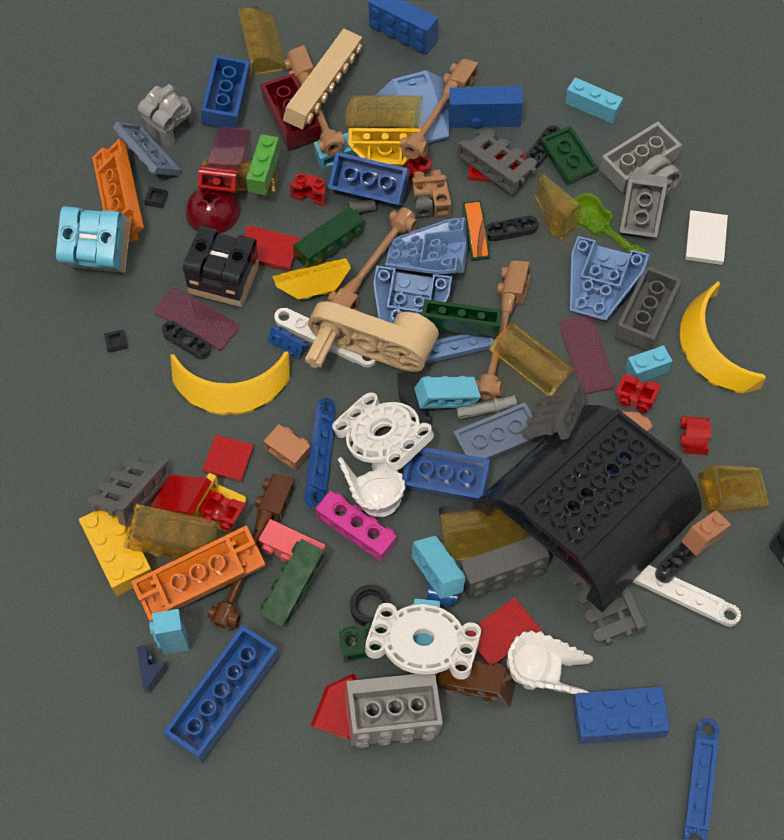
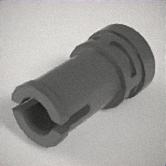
M374 199L348 202V207L350 206L359 215L363 212L376 211Z

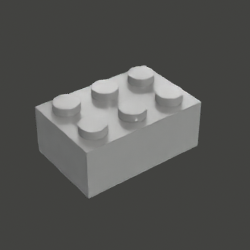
M629 172L620 221L621 233L657 238L667 189V177Z

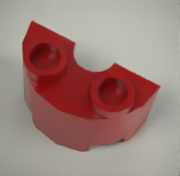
M303 173L296 175L289 185L291 198L300 201L310 198L313 200V204L326 207V189L323 179Z
M624 374L615 393L621 406L632 407L641 413H647L652 407L661 385L650 381L643 383L637 377Z
M681 416L680 428H683L684 434L680 436V446H683V453L708 455V440L711 438V421H709V418Z
M210 489L198 511L203 515L201 519L209 525L215 523L222 530L230 532L246 505L236 499L230 500L223 496V494Z

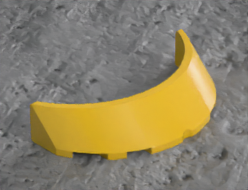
M718 281L697 296L684 312L679 334L682 352L685 353L686 360L693 370L708 379L707 382L714 386H721L740 394L761 389L766 379L765 375L748 371L729 361L719 352L709 337L705 323V311L709 298L717 296L720 288V282Z
M284 352L278 362L263 374L238 383H216L199 378L185 369L177 360L175 354H170L172 381L176 389L190 404L212 414L241 415L252 412L255 408L272 402L274 397L284 386H287L290 380L289 352Z

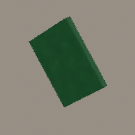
M572 126L542 137L539 141L567 185L591 175L599 169Z

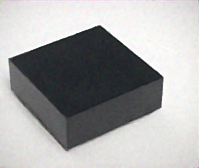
M149 187L144 201L145 205L163 208L168 195L167 190Z
M123 329L104 333L108 353L128 349Z

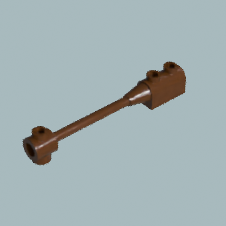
M275 473L272 474L271 478L264 479L262 489L265 490L263 496L258 495L255 501L258 514L253 538L257 546L259 544L258 539L269 520L282 521L295 489L294 478ZM245 577L233 583L226 601L218 602L217 607H210L208 618L211 619L210 623L213 626L229 631L230 628H237L241 613L238 612L234 602Z

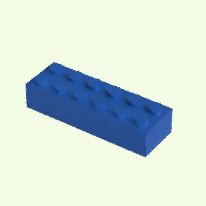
M242 625L165 728L163 733L166 739L203 763L279 658L278 648Z

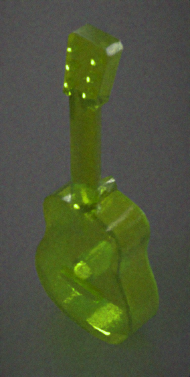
M583 193L571 201L568 208V218L572 223L588 229L594 235L605 232L625 248L628 254H630L631 250L645 253V249L635 244H630L610 227L613 214L604 208L596 195Z

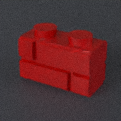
M202 165L198 172L197 187L235 193L238 188L239 170Z

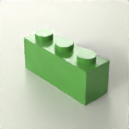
M260 135L246 178L248 192L267 195L280 154L279 137Z

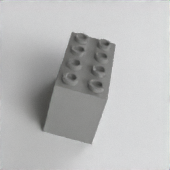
M410 674L346 682L344 697L350 746L356 745V748H365L369 744L378 743L379 746L391 744L392 741L410 743L413 739L422 738L423 741H430L439 735L443 722L435 674Z

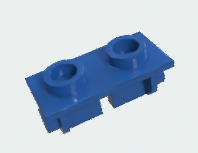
M271 326L268 341L300 360L302 350L306 351L309 345L307 342L297 336L292 338V333L281 326Z

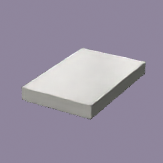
M690 210L685 260L723 265L728 215Z

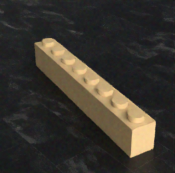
M343 28L286 106L283 121L302 130L306 124L311 123L314 113H318L321 103L324 104L326 102L328 93L333 92L335 83L338 84L340 82L342 73L345 74L347 72L349 63L352 64L356 54L359 55L363 46L361 45V36Z

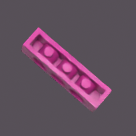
M330 491L315 508L318 519L380 562H383L397 544V536L392 529L381 526L377 519L373 516L368 517L357 505L349 504L339 493L335 494ZM339 511H343L346 513L343 516L336 515V513ZM357 522L362 524L360 527H353L352 525ZM371 534H377L379 536L376 539L369 538Z

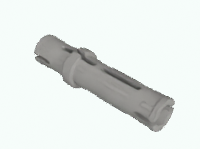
M515 395L499 399L496 397L487 402L457 407V416L461 420L495 412L497 414L502 410L517 406Z

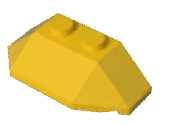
M349 128L348 146L358 157L403 166L409 158L402 153L400 141L403 137L408 138L410 134L418 133L420 129Z
M344 258L321 263L309 268L285 272L272 277L277 288L297 299H310L315 295H326L331 291H335L351 268L347 259Z

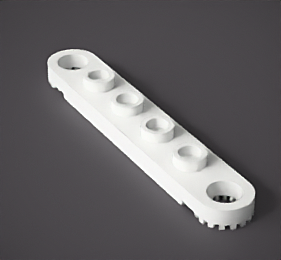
M280 308L275 312L274 318L277 326H281L289 332L314 343L317 336L308 327L309 318L288 308ZM283 314L289 316V319L286 321H281L279 318ZM332 345L329 350L364 368H371L377 363L373 359L365 361L363 360L364 356Z
M650 565L633 581V583L727 627L735 626L741 619V611L736 605L725 602L723 599L678 578H674L670 583L658 581L655 577L657 568ZM732 611L735 614V619H726L724 612Z

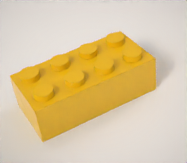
M96 510L79 518L116 597L133 589L131 581L152 572L129 524L127 526L119 524L117 515L112 517L108 515V512Z

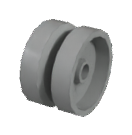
M663 154L649 159L637 172L667 177L665 197L677 187L682 178V172L676 166L671 165V161Z

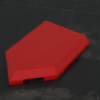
M354 673L326 685L311 727L350 741L344 693L346 682L357 680Z

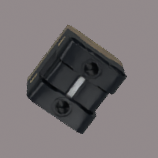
M201 225L183 264L188 293L242 308L258 271L257 240L239 235L237 238L219 234L218 229Z

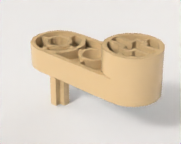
M320 302L316 305L308 320L309 329L317 337L305 358V362L309 363L313 368H317V366L321 368L331 346L335 345L401 370L418 372L423 369L439 332L430 320L416 313L401 312L396 315L393 323L336 303Z

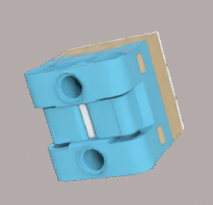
M63 206L60 212L56 248L57 262L72 268L125 273L131 219L118 211L102 210L101 212Z

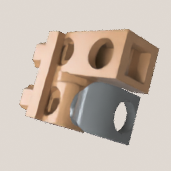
M433 170L431 176L424 177L422 171L415 172L414 178H412L414 201L417 200L416 217L433 216V207L434 217L451 216V200L446 176L442 175L441 170ZM421 210H429L427 213H420Z

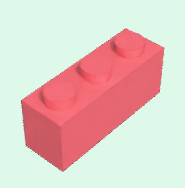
M271 519L258 539L259 546L264 553L268 555L274 554L283 562L290 560L293 555L292 548L297 541L300 542L301 538L326 551L325 544Z

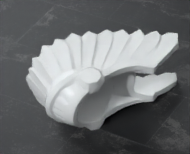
M340 457L338 459L345 478L350 485L349 490L352 492V497L359 504L361 510H364L368 515L385 517L395 512L404 496L405 481L402 479V473H398L397 470H391L386 462L372 463L373 471H369L357 478L343 458Z
M531 630L515 637L508 651L507 668L514 681L523 684L525 689L534 690L537 687L571 694L589 693L586 690L561 683L562 664L566 666L589 664L593 661V656L584 654V651L577 650L576 647H569L568 643L553 639L551 635L545 636L542 631L535 633Z

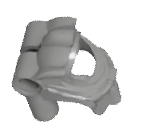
M170 84L163 88L159 86L154 87L138 105V113L145 119L148 133L153 138L160 136L161 144L165 147L174 145L173 129L185 119L189 123L191 122L192 109L188 99L184 96L178 97Z

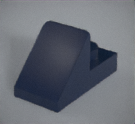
M142 645L137 647L143 688L146 694H150L169 667L166 662L154 664L152 651L148 652L146 646Z

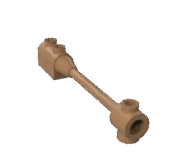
M302 45L290 50L287 54V60H284L287 70H292L289 71V74L294 73L300 86H302L314 69L305 46ZM320 107L316 117L323 133L320 136V141L317 143L321 152L325 151L327 155L334 156L336 151L341 152L346 144L341 131L336 132L329 129Z
M461 59L458 64L452 63L450 67L451 74L446 73L443 78L445 88L442 98L420 131L410 134L408 138L403 137L400 141L402 153L407 158L416 159L418 156L424 157L426 155L428 142L425 141L424 136L447 101H449V88L471 87L477 78L478 62Z
M402 207L398 212L395 210L391 212L389 220L391 221L392 230L358 275L343 288H340L338 292L332 291L329 294V302L353 310L358 308L359 302L358 295L356 294L363 279L398 233L405 234L406 231L412 232L415 230L418 220L412 211Z
M511 261L508 263V267L502 268L501 277L504 279V283H499L497 289L498 294H501L502 310L498 339L496 338L487 374L481 375L480 380H475L481 396L480 399L490 401L496 398V396H502L503 381H500L495 376L509 316L516 303L524 304L531 277L530 262Z

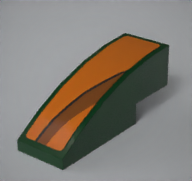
M481 200L463 202L462 213L466 220L471 261L490 259Z

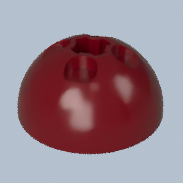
M199 188L189 197L186 205L187 222L195 231H198L199 227L203 225L218 229L219 234L230 230L237 223L240 216L239 202L232 192Z

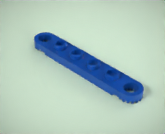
M328 397L318 400L315 409L305 489V502L311 509H315L325 498V492H327L334 432L332 425L335 422L334 414L336 412L335 403L333 404V400L331 401ZM324 404L327 406L328 412H326V410H324V409H325V408H323V407H324ZM313 494L317 498V503H315V501H313L314 499H312Z
M711 718L702 719L696 727L683 840H689V836L693 834L699 836L701 840H707L720 732L718 723ZM710 725L714 733L709 736L705 735L702 731V726Z

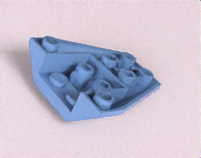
M426 70L392 79L376 94V99L381 111L397 128L421 129L442 98L445 84H443L442 77ZM448 101L424 136L426 142L432 143L449 138Z
M465 217L447 219L395 237L389 246L386 267L438 275L464 273L468 251Z
M578 236L571 253L570 311L607 321L644 274L650 254L631 250L630 254L598 246L596 240Z
M376 266L373 286L379 319L393 323L396 315L401 312H412L422 316L424 299L447 301L450 294L452 277L433 274V278L398 273L395 268Z

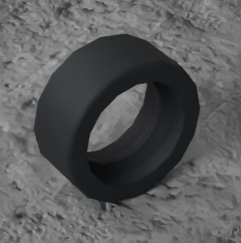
M370 584L361 586L351 596V614L356 623L361 626L374 620V617H365L358 611V602L361 598L373 595L380 598L382 604L390 603L388 594L379 586ZM383 611L381 615L388 617L390 612Z

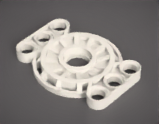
M375 393L363 395L332 425L337 437H346L347 446L354 457L369 463L386 462L391 470L401 469L434 437L431 426L428 423L420 424L417 413L410 406L397 402L380 404ZM375 400L372 404L366 405L368 401ZM356 413H361L357 417H352ZM341 426H347L343 430H338ZM384 426L391 427L387 434L374 436L379 428ZM422 431H428V433L423 436L419 435ZM414 444L412 448L405 449L407 445ZM400 457L397 462H391L393 458Z
M383 603L377 608L366 640L365 652L368 657L373 659L380 658L386 654L395 665L411 673L423 675L436 674L449 668L455 678L466 679L472 670L480 641L481 629L477 624L470 622L461 626L460 622L451 613L433 605H411L397 611L393 604ZM383 611H389L392 613V615L390 617H384L381 615V613ZM379 627H383L387 631L383 634L377 633L375 630ZM470 630L474 631L477 635L469 637L465 632ZM424 633L432 636L434 641L430 645L421 646L414 642L413 636ZM377 644L381 646V649L374 651L369 647ZM467 647L470 648L472 652L469 654H464L460 651V649ZM465 665L467 670L458 671L455 666Z

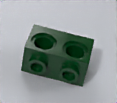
M373 622L367 623L363 627H346L339 631L344 663L370 658L366 655L365 646ZM382 627L375 630L377 633L383 634ZM355 640L357 644L350 647L346 645V642ZM373 644L369 648L377 651L381 649V646Z

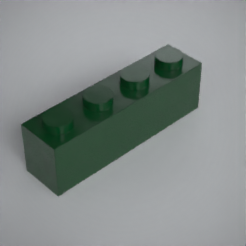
M349 206L293 244V256L305 268L317 266L324 258L333 255L337 249L346 246L350 240L359 237L364 231L365 220Z
M424 299L422 316L430 320L438 330L498 339L502 310Z
M302 538L300 542L297 541L292 548L293 555L290 560H286L281 569L282 575L274 581L270 597L265 598L261 605L262 611L260 614L282 627H287L327 554L326 551Z

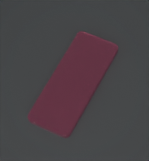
M219 127L207 160V166L240 168L249 140L250 129Z
M172 288L154 309L156 315L166 321L177 322L206 340L211 347L218 351H222L240 329L237 322L177 288Z
M585 315L561 320L559 326L577 382H581L585 395L613 389L615 381L593 317Z

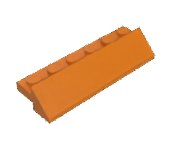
M118 139L109 149L102 147L92 159L103 210L121 212L131 219L129 242L139 240L138 233L144 226L124 140Z
M246 525L131 581L151 622L153 621L152 613L180 609L265 567L266 564Z

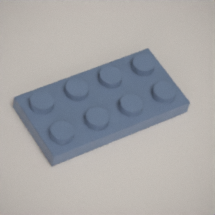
M123 122L115 123L113 128L117 131L118 136L138 155V159L146 164L151 173L167 176L180 175L181 168L142 125Z
M525 402L453 431V436L464 455L490 460L543 438V435L532 439L523 438L521 431L528 427L526 421L533 417Z

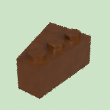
M474 660L471 673L466 679L455 678L448 668L439 673L437 681L443 691L470 697V695L483 696V701L489 703L491 699L504 702V706L509 708L511 707L516 685L505 666L498 663L486 665L477 660ZM465 665L455 666L458 671L467 670Z

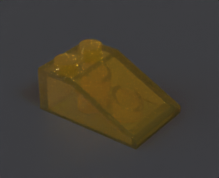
M540 172L538 174L536 199L548 229H550L553 235L558 236L562 240L578 227L581 205Z
M712 465L698 474L708 513H713L715 510L719 513H728L770 506L760 468Z

